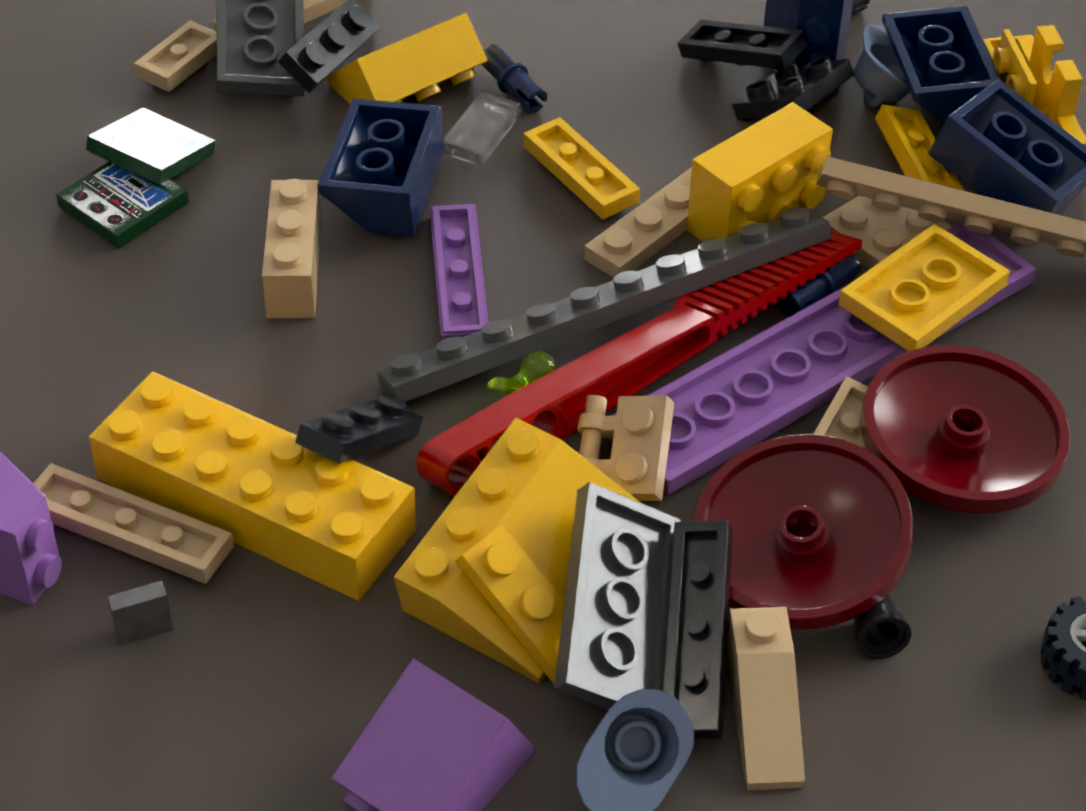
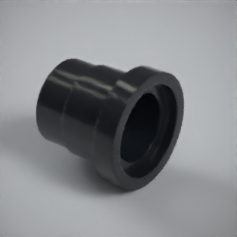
M889 594L874 607L854 618L856 626L854 639L859 651L866 657L873 659L892 657L901 652L910 642L912 633L906 617L897 611Z

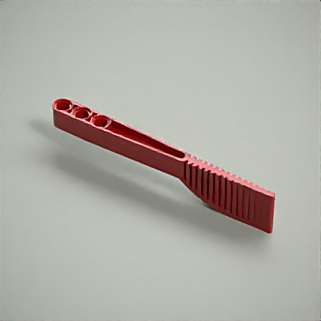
M830 229L831 239L678 297L673 309L516 390L430 439L423 445L417 456L416 466L420 477L455 497L515 418L561 440L565 439L577 431L579 415L585 413L587 396L599 395L607 399L606 412L618 405L619 396L634 395L718 341L717 335L720 337L726 336L728 334L727 329L731 331L737 329V323L743 325L748 321L747 316L754 318L758 315L757 310L765 311L768 309L767 304H776L777 298H785L787 292L793 293L797 290L796 286H804L807 284L806 280L811 281L815 279L816 274L821 275L826 272L825 269L835 266V263L843 261L845 257L860 250L862 240Z

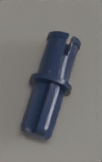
M491 44L487 49H483L488 61L481 65L497 80L499 90L505 94L509 93L528 114L539 111L544 105L535 96L546 102L547 93L528 76L526 66L522 63H515L496 44Z
M855 254L845 257L841 262L835 263V266L825 269L826 272L821 275L816 274L815 279L811 281L806 280L807 284L804 286H796L797 290L793 293L787 292V296L778 301L781 310L790 317L834 293L837 287L860 272L861 263L856 260Z

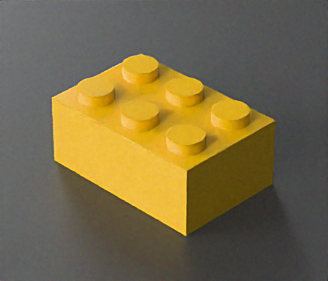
M792 102L693 158L687 231L702 242L709 239H724L740 233V229L746 225L766 223L777 219L788 209L798 207L812 209L823 200L826 192V187L816 185L820 167L826 156L831 157L830 147L833 129Z

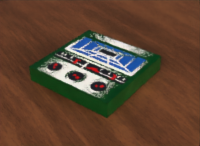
M141 108L88 135L86 150L148 180L161 184L213 155L216 140L148 109Z
M110 161L56 194L58 207L118 248L189 203L187 190L172 180L168 179L161 184H157Z

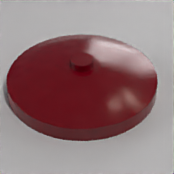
M955 345L930 346L906 352L892 359L871 380L861 410V433L867 450L888 465L896 474L906 492L925 502L953 511L976 514L999 513L1018 509L1032 503L1055 484L1060 476L1070 448V427L1066 413L1048 386L1016 362L978 348Z
M815 434L788 435L773 438L751 446L735 455L707 483L697 503L693 521L729 520L733 528L729 607L732 609L786 607L790 630H809L834 626L858 617L874 607L892 591L907 567L913 545L911 506L906 491L896 474L876 455L854 443L835 437Z

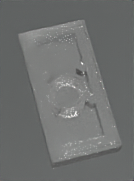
M481 91L444 137L445 150L443 154L482 166L521 116V103Z

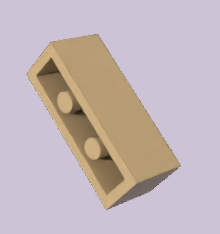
M271 180L262 269L266 318H315L322 228L320 193L317 186L319 180Z

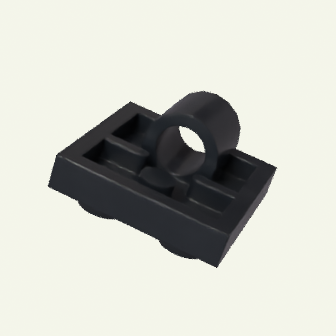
M828 56L813 59L808 63L799 64L795 59L785 70H773V74L768 78L748 85L745 88L746 94L733 102L732 107L737 120L766 118L792 102L810 114H814L834 99L839 93V86L855 74L849 59L830 61Z

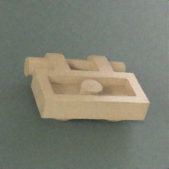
M599 395L587 396L585 413L579 415L577 427L578 433L581 434L579 454L638 501H662L674 402L667 395L619 396L616 416H605L607 399ZM602 438H613L611 458L600 460Z

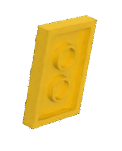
M934 223L840 291L838 305L907 351L926 347L1007 286L1010 270Z

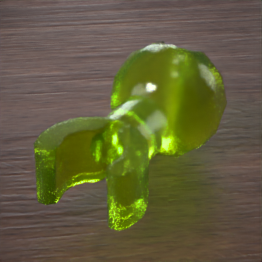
M543 351L529 353L522 360L518 374L511 379L497 376L487 386L489 389L505 392L504 397L555 371L554 358Z

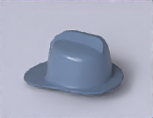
M867 25L863 29V51L854 68V77L864 89V96L870 107L875 108L882 102L896 104L910 93V89L885 28L879 25Z
M639 689L623 695L608 710L583 748L576 765V786L583 804L590 811H654L662 802L687 763L694 743V727L689 713L675 697L661 690Z

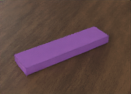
M476 204L429 206L441 341L450 337L470 335L480 331L485 324L489 323Z

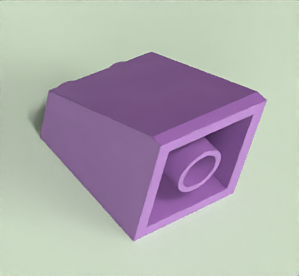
M0 451V594L34 605L46 587L50 588L57 581L62 568V560L59 556L46 496Z
M413 658L338 767L332 779L349 790L343 801L357 811H481L525 764L536 747L507 717Z

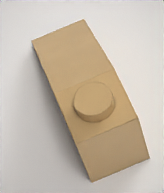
M787 608L730 609L726 659L746 791L804 788L805 771L795 653Z

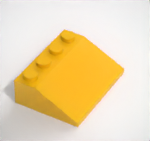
M515 418L395 574L394 580L402 611L540 684L546 676L544 671L455 560L502 523L565 600L577 490L591 482L637 502L640 501L561 439Z

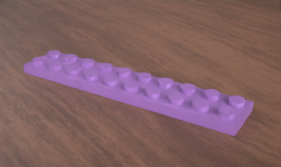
M960 222L947 229V232L1010 270L1007 286L942 335L1032 284L1036 268L991 234H981L965 229L964 222ZM841 288L647 395H667L674 402L663 491L667 495L673 493L745 449L759 443L831 401L846 376L862 383L874 376L892 359L909 351L838 305L840 291L843 289Z

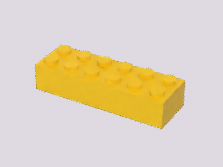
M153 371L89 435L97 479L140 498L232 533L233 543L357 601H360L416 531L414 487L354 460H348L339 464L295 443L297 435Z

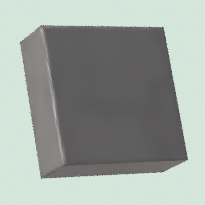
M162 581L107 596L114 631L119 645L173 630L168 597Z

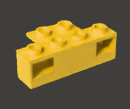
M1037 26L1035 38L1033 35L1013 36L1010 29H1003L1001 37L983 39L1000 80L1086 146V136L1074 115L1083 78L1073 60L1055 61L1054 70H1051L1054 51H1062L1064 45L1055 26Z

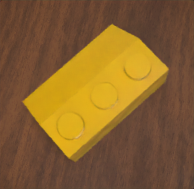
M464 13L360 57L328 76L327 80L329 85L349 104H351L352 99L403 103V99L415 95L417 102L441 92L439 83L450 79L453 86H456L477 76L474 68L488 60L467 13Z

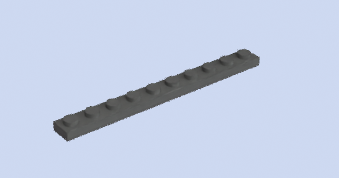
M806 208L788 209L777 219L766 223L746 225L740 229V233L724 239L706 240L700 243L695 250L681 255L673 254L661 257L656 261L655 265L642 270L621 272L615 275L612 281L597 287L576 289L571 292L570 297L552 304L541 303L531 306L526 310L525 314L515 318L491 321L485 324L478 332L464 337L446 338L440 341L433 349L417 355L405 354L396 357L391 361L390 365L376 370L380 387L390 397L407 402L831 239L829 221Z

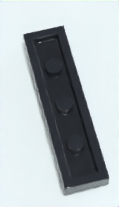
M729 520L675 522L663 692L675 697L688 711L694 727V738H722L733 542V528Z

